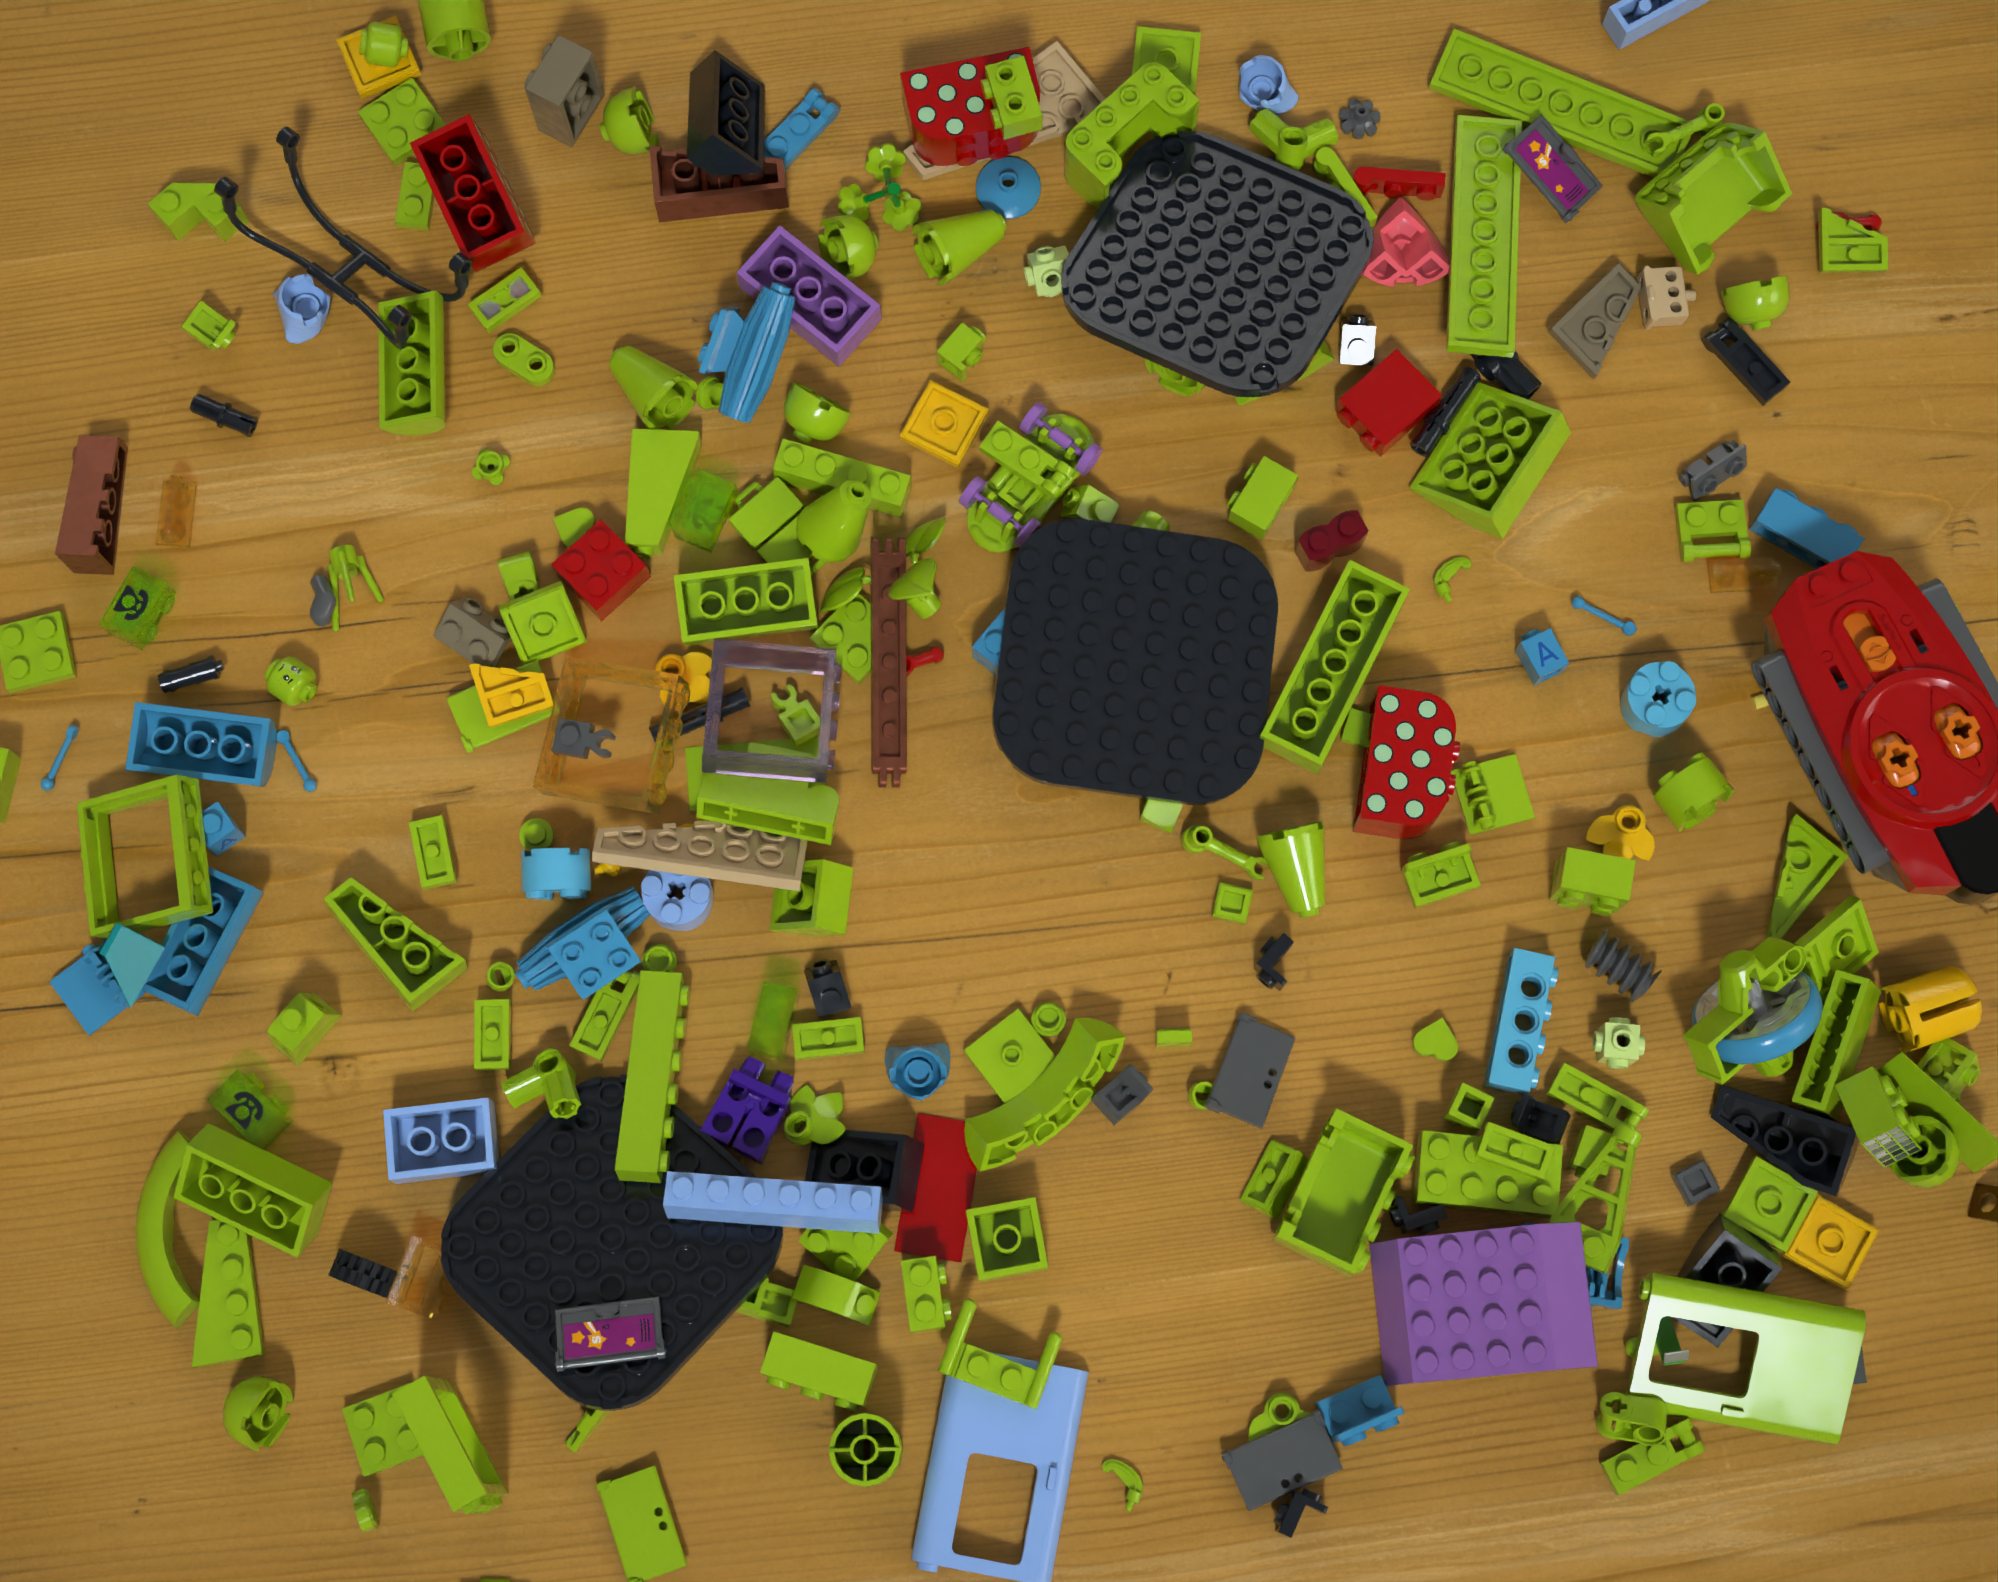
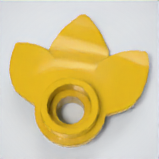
M691 652L682 657L677 654H667L658 660L655 666V674L658 681L662 684L660 698L669 711L679 715L685 710L688 701L703 704L708 702V698H715L713 685L706 676L715 664L712 658L701 652ZM677 667L679 671L676 676L670 677L666 674L667 669Z
M1623 805L1617 808L1613 815L1598 817L1593 821L1586 833V841L1592 844L1603 845L1602 852L1607 855L1631 859L1635 855L1641 860L1649 861L1655 848L1654 837L1645 828V815L1634 805ZM1624 817H1629L1633 820L1632 828H1627L1623 825L1622 819Z

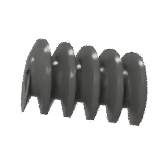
M1605 928L1585 954L1587 956L1585 967L1588 969L1597 963L1599 966L1596 975L1600 977L1609 972L1607 984L1612 985L1620 980L1621 984L1618 992L1622 994L1632 989L1630 1001L1634 1002L1646 993L1662 970L1652 975L1651 972L1654 965L1652 962H1648L1641 967L1642 955L1640 953L1629 958L1631 950L1629 945L1618 950L1620 938L1617 936L1607 942L1606 938L1609 930Z

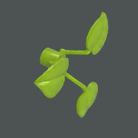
M944 516L920 525L905 538L906 557L910 556L913 565L891 585L888 592L889 597L893 600L906 599V606L909 605L921 619L932 616L941 606V600L935 595L933 588L937 563L933 558L918 561L919 554L930 550L938 541L946 523ZM862 567L851 569L840 575L826 591L821 603L820 612L824 614L825 611L835 610L851 602L859 594L863 584H870V576L865 575V570Z

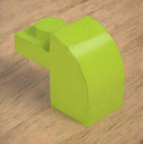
M803 1265L792 1299L869 1326L881 1292L842 1276Z

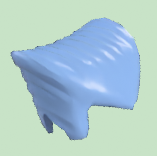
M1258 55L1241 65L1239 70L1240 100L1257 111L1267 108L1275 115L1282 114L1295 107L1299 101L1298 94L1291 86L1282 64L1271 56Z
M302 274L293 278L288 277L273 292L284 327L285 338L289 343L300 344L312 339L319 333L326 321L331 297L314 285L311 275Z

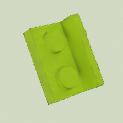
M1950 1038L1933 1043L1917 1064L1920 1069L1958 1103L1964 1088L1967 1085L1972 1086L1981 1071L1977 1053Z

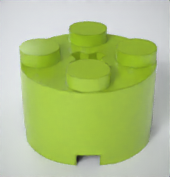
M1703 752L1692 757L1686 763L1687 767L1679 773L1672 770L1658 781L1661 786L1653 792L1655 802L1679 832L1682 831L1683 827L1688 830L1707 819L1717 811L1715 807L1718 804V800L1722 799L1726 803L1735 792L1715 764Z

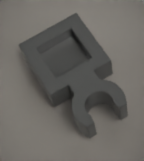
M559 718L551 751L557 755L588 759L589 751L592 750L602 758H610L612 753L607 749H601V743L606 739L615 740L616 736L605 729L594 733L595 726L591 723Z

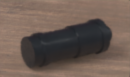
M211 655L205 659L189 663V665L166 670L158 674V680L164 693L174 692L186 686L219 679L221 677L220 671L225 670L222 660L216 661L215 657Z

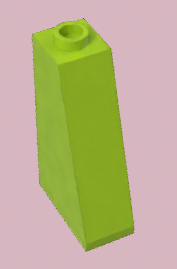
M632 429L625 544L639 558L648 559L652 558L653 554L662 555L702 448L699 431Z

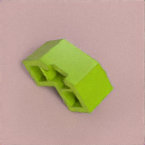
M172 182L147 203L160 223L178 241L203 220L224 242L238 231L224 212L221 197L214 191L216 183ZM236 202L237 210L235 213L239 220L246 225L249 220L241 206Z

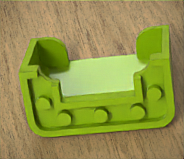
M1728 122L1710 130L1636 194L1635 202L1642 215L1686 271L1698 275L1707 270L1714 261L1715 254L1710 245L1752 209L1764 212L1777 210L1792 195V191L1766 132Z

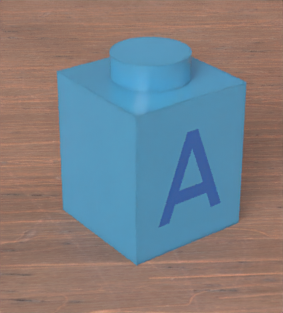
M1551 628L1540 632L1539 629H1534L1520 638L1522 642H1520L1515 650L1534 686L1564 672L1569 665V661Z
M218 801L202 812L206 847L216 856H219L246 837L227 809Z

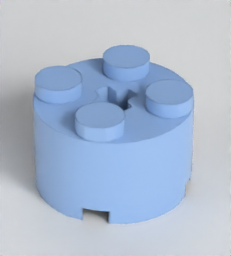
M649 870L641 884L643 903L653 920L663 928L689 931L700 926L710 915L714 900V890L709 878ZM675 889L682 891L684 897L681 900L673 897L672 892Z

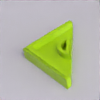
M589 1409L576 1426L575 1432L565 1442L566 1446L576 1453L611 1411L595 1409L592 1411Z

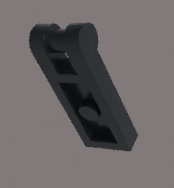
M1725 318L1718 324L1719 328L1716 331H1709L1701 338L1705 348L1714 353L1762 406L1767 404L1790 384L1788 378L1731 318ZM1727 338L1734 342L1730 347L1723 342Z

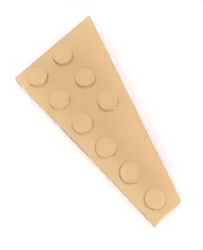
M709 820L694 821L693 827L676 828V823L662 824V829L645 830L640 825L598 828L592 852V862L800 891L808 841Z

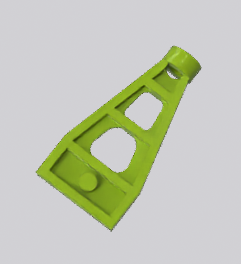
M1616 1124L1609 1142L1558 1205L1549 1223L1577 1222L1575 1214L1587 1199L1595 1197L1605 1201L1608 1205V1215L1604 1228L1595 1230L1581 1224L1586 1266L1603 1274H1607L1621 1243L1636 1152L1643 1137L1640 1133ZM1618 1144L1628 1147L1627 1150H1620ZM1606 1166L1614 1167L1621 1172L1617 1189L1613 1194L1594 1187L1597 1177Z

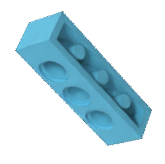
M1514 948L1509 953L1484 1087L1518 1095L1527 1094L1531 1088H1536L1540 1068L1535 1067L1537 1054L1542 1055L1546 1041V1034H1541L1543 1020H1549L1552 1010V1001L1547 1000L1549 988H1554L1556 985L1559 971L1558 967H1553L1554 956ZM1524 981L1532 982L1537 988L1536 997L1524 995L1521 990V983ZM1522 1014L1528 1017L1531 1022L1530 1030L1522 1031L1517 1028L1515 1016ZM1510 1048H1518L1523 1052V1064L1517 1065L1510 1061L1508 1057Z

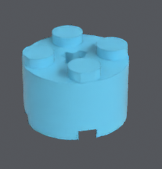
M1671 661L1649 663L1635 672L1624 687L1620 701L1622 716L1625 722L1638 733L1642 732L1651 737L1669 735L1680 727L1695 707V687L1689 675L1678 664ZM1654 695L1660 697L1663 703L1660 700L1654 701L1652 697Z
M570 848L531 849V852L522 850L521 888L522 893H526V899L553 900V893H560V897L566 899H586L587 892L591 891L590 849L579 848V851L570 852Z

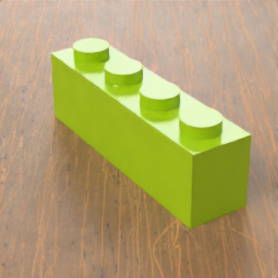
M782 439L773 466L774 478L779 477L786 485L820 495L826 494L847 480H858L864 483L871 492L872 499L869 509L899 518L903 517L912 489L911 475L787 439Z

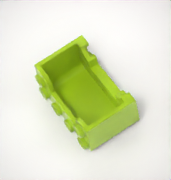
M1151 62L1143 65L1068 133L1065 146V180L1097 211L1104 199L1109 196V191L1114 185L1115 179L1121 173V158L1149 132L1155 138L1160 136L1161 139L1177 136V131H1196L1200 99L1162 64Z
M1336 1108L1330 1114L1272 1241L1347 1277H1351L1355 1273L1359 1274L1360 1271L1363 1272L1371 1255V1252L1366 1250L1367 1240L1374 1242L1382 1223L1376 1220L1381 1209L1388 1210L1395 1197L1396 1191L1391 1189L1394 1181L1397 1178L1402 1179L1404 1175H1407L1413 1164L1415 1156L1410 1154L1413 1145Z

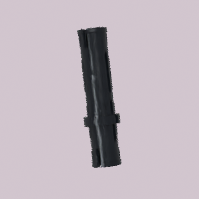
M1467 366L1462 368L1460 374L1434 412L1429 413L1424 419L1425 425L1410 444L1414 452L1423 457H1428L1441 435L1447 434L1450 430V422L1476 384L1481 380L1480 374Z
M743 687L717 699L710 697L707 699L708 702L655 726H650L649 730L657 747L714 721L721 723L724 721V717L746 707H751ZM730 703V705H728V706H726V707H723V708H721V709H718L719 707L724 706V705ZM715 709H718V710H716V711H714V712H712V713H710V714H707V715L703 716V714H705V713H708V712H710V711H713V710H715ZM697 717L696 720H693V721H691V722H689V723H687V724H684V725H682V726H680V727H677V728H675V729H673V730H670L671 728H673V727H675V726H678V725H680V724H682V723H685V722H687V721H689V720L694 719V718Z

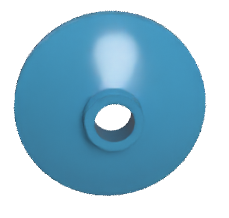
M1004 157L989 162L981 170L976 181V194L981 206L985 210L992 209L995 213H1000L1003 219H1015L1029 213L1037 204L1041 193V183L1035 169L1026 161L1015 157ZM1012 180L1014 185L1006 187L1003 185V181Z

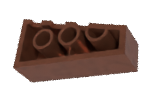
M649 145L654 203L659 223L789 208L783 159L764 157L763 170L759 174L711 175L704 169L692 164L687 158V149L677 148L676 151L662 150L660 146Z
M79 435L77 446L73 449V468L55 555L73 573L114 575L128 447L119 437Z

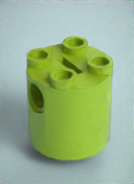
M418 0L428 52L433 56L456 62L466 61L489 46L491 35L484 0Z
M869 1413L852 1415L841 1422L832 1434L829 1445L831 1465L839 1477L852 1485L863 1487L880 1485L893 1477L901 1464L903 1454L901 1437L895 1427L879 1415ZM867 1439L870 1440V1459L864 1461V1440Z

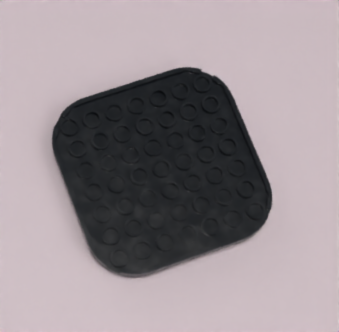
M1177 131V136L1164 139L1158 136L1148 141L1130 158L1109 191V196L1104 199L1065 261L1062 271V298L1067 311L1074 321L1084 330L1102 340L1222 393L1236 397L1267 396L1291 386L1309 367L1369 264L1374 242L1373 228L1370 227L1365 216L1366 211L1352 196L1332 185L1217 136L1197 131Z
M1078 518L1058 520L1035 531L1018 550L1008 579L992 707V728L1000 751L1004 753L1013 765V768L1035 782L1049 786L1185 805H1207L1228 798L1251 778L1263 752L1264 740L1259 737L1266 725L1278 616L1277 592L1268 570L1254 554L1244 547L1218 538Z
M627 1075L606 1078L598 1076L576 1085L581 1102L577 1114L568 1119L554 1118L548 1110L496 1162V1169L488 1170L461 1197L449 1213L441 1234V1264L449 1283L456 1293L564 1395L582 1406L602 1411L631 1408L656 1395L765 1281L778 1261L783 1243L782 1226L667 1218L663 1207L667 1172H663L661 1183L619 1181L615 1172ZM671 1104L670 1117H674V1133L672 1138H667L665 1150L670 1151L669 1171L757 1178L710 1135L700 1131L701 1127L681 1109ZM660 1297L662 1336L667 1350L666 1358L658 1359L656 1357L565 1369V1371L557 1372L555 1366V1352H557L555 1309Z

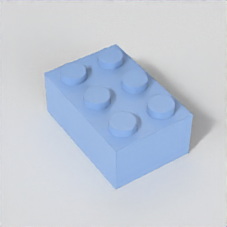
M490 1098L383 1110L389 1181L395 1184L485 1174L488 1170L496 1169V1162L500 1159L495 1102Z

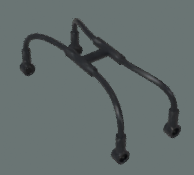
M288 126L282 128L277 134L276 142L283 147L284 159L288 163L289 171L298 194L319 224L339 241L340 246L354 257L332 275L317 263H311L297 253L251 230L239 220L235 213L237 210L235 195L238 192V185L228 177H222L214 188L215 193L222 199L224 212L241 233L307 269L308 274L339 295V297L349 304L357 306L396 348H405L409 338L408 324L412 318L411 312L401 305H397L391 310L388 315V321L394 325V334L383 320L359 298V295L346 286L344 282L366 264L382 277H388L414 293L420 294L432 290L416 285L393 272L388 264L348 235H343L322 215L309 197L298 173L296 146L300 140V135ZM461 252L455 254L449 262V269L455 274V285L458 289L454 293H440L444 298V302L461 299L469 285L468 272L471 269L472 260Z

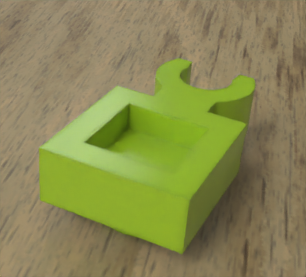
M788 684L786 692L789 698L787 700H780L775 693H772L771 702L777 711L782 712L778 715L779 723L794 745L798 746L825 731V725L807 699L798 704L797 692L792 685Z

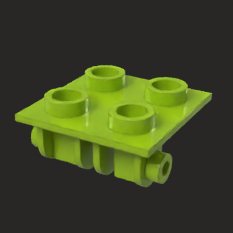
M1516 754L1476 764V761H1471L1463 764L1462 768L1451 770V774L1456 775L1455 789L1469 835L1535 819Z

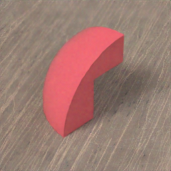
M1400 197L1384 213L1373 228L1374 242L1372 254L1363 275L1372 281L1394 287L1395 283L1413 282L1415 286H1421L1448 274L1450 260L1431 229L1418 213Z

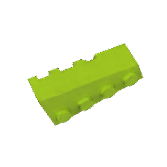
M352 877L323 898L328 911L412 1012L468 970L464 958L442 945V942L431 934L429 935L406 916L401 915L388 906L385 901Z

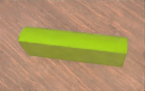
M1836 969L1822 1010L1821 1020L1815 1030L1792 1098V1102L1818 1115L1838 1120L1843 1103L1835 1084L1853 1076L1881 994V990L1870 979Z

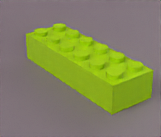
M1349 559L1259 737L1264 740V749L1318 775L1406 600L1410 588Z

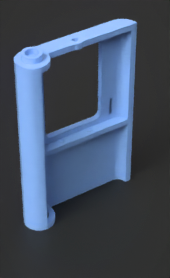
M993 1353L1034 1370L1037 1369L1039 1363L1038 1361ZM1053 1365L1037 1410L946 1375L911 1556L912 1561H917L916 1569L937 1573L938 1567L942 1566L1020 1582H1051L1089 1372ZM973 1453L1030 1463L1037 1469L1020 1562L1016 1565L959 1555L952 1550L968 1458Z

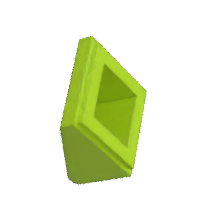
M1148 799L1140 821L1171 834L1183 804Z

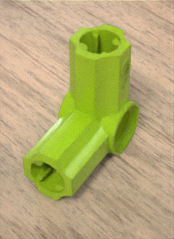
M1267 108L1258 112L1257 116L1251 121L1249 128L1255 136L1275 153V162L1294 170H1299L1304 164V159L1316 154L1320 148L1331 147L1337 144L1339 136L1336 132L1335 124L1328 118L1318 120L1303 128L1287 126Z
M549 1048L542 1051L535 1058L533 1066L501 1082L503 1092L514 1109L542 1094H545L549 1112L554 1118L568 1119L577 1114L578 1107L581 1105L575 1085L576 1072L556 1049Z

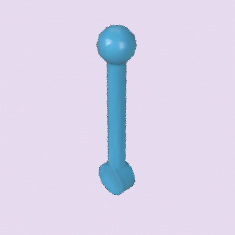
M1580 596L1572 599L1571 604L1575 609L1582 608L1621 628L1624 635L1631 636L1636 632V625L1633 622L1624 623L1585 603L1584 599Z
M74 725L68 727L66 738L47 778L42 779L40 783L43 790L49 791L54 787L53 779L72 740L77 737L79 727Z
M285 730L279 731L276 734V739L285 746L304 781V789L308 792L314 791L317 783L315 780L310 779L292 747L290 734Z

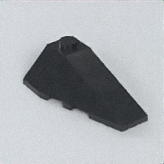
M1725 1085L1720 1087L1711 1115L1713 1120L1765 1156L1767 1160L1788 1173L1801 1185L1836 1197L1838 1196L1859 1143L1852 1125Z

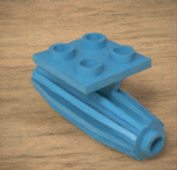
M772 282L771 287L764 285L745 320L739 314L741 308L737 306L722 308L720 313L715 312L711 319L709 331L713 333L709 344L704 343L700 350L698 362L702 364L699 372L707 374L726 371L719 412L732 419L750 423L771 386L788 339L795 297L790 294L791 288L783 284Z
M633 886L591 904L547 933L516 962L519 969L514 973L525 989L532 986L535 991L567 977L582 1000H584L641 962L626 938L650 916V913Z

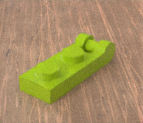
M1329 147L1320 148L1316 153L1313 165L1314 174L1319 178H1325L1329 185L1352 196L1366 211L1365 216L1370 227L1374 228L1378 218L1336 153Z
M1000 421L996 422L979 446L980 452L1052 499L1057 498L1062 491L1060 487L1065 480L1069 481L1075 473L1074 469L1067 463L1057 460ZM1046 469L1054 473L1050 479L1042 477Z
M636 970L633 973L626 971L596 991L569 1045L571 1048L596 1060L603 1061L635 994L638 992L640 972ZM616 981L626 985L622 993L612 989Z
M1565 1062L1559 1068L1546 1093L1614 1131L1616 1124L1638 1132L1636 1128L1640 1120H1645L1649 1109ZM1620 1108L1628 1113L1624 1122L1615 1118Z
M1685 1418L1667 1427L1666 1439L1660 1445L1646 1446L1636 1443L1600 1462L1616 1495H1621L1706 1450L1701 1440L1697 1441L1692 1433L1693 1425L1689 1418ZM1679 1436L1684 1445V1448L1678 1451L1674 1450L1670 1439Z

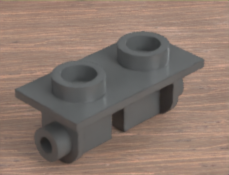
M1734 440L1731 442L1725 441L1706 454V459L1712 464L1708 465L1700 458L1682 470V474L1678 477L1679 481L1684 487L1691 486L1693 501L1704 494H1710L1719 484L1730 477L1737 476L1747 466L1745 444L1739 447Z

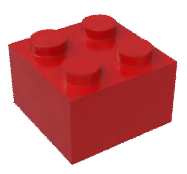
M601 519L551 563L558 578L601 622L651 577L647 565Z

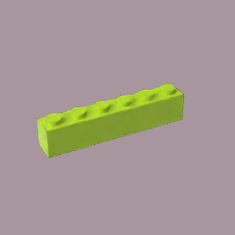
M640 970L615 1172L619 1181L661 1183L663 1172L669 1171L670 1151H665L667 1138H672L674 1133V1117H670L671 1104L676 1105L678 1100V1084H674L675 1071L680 1072L682 1067V1051L678 1050L679 1038L684 1039L686 1034V1018H682L683 1006H688L690 1001V985H685L682 973Z

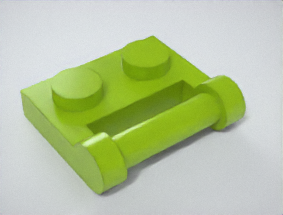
M1743 499L1676 504L1674 510L1680 559L1682 562H1693L1694 558L1737 556L1738 559L1750 558L1751 544L1747 533ZM1734 536L1735 542L1693 545L1691 538Z

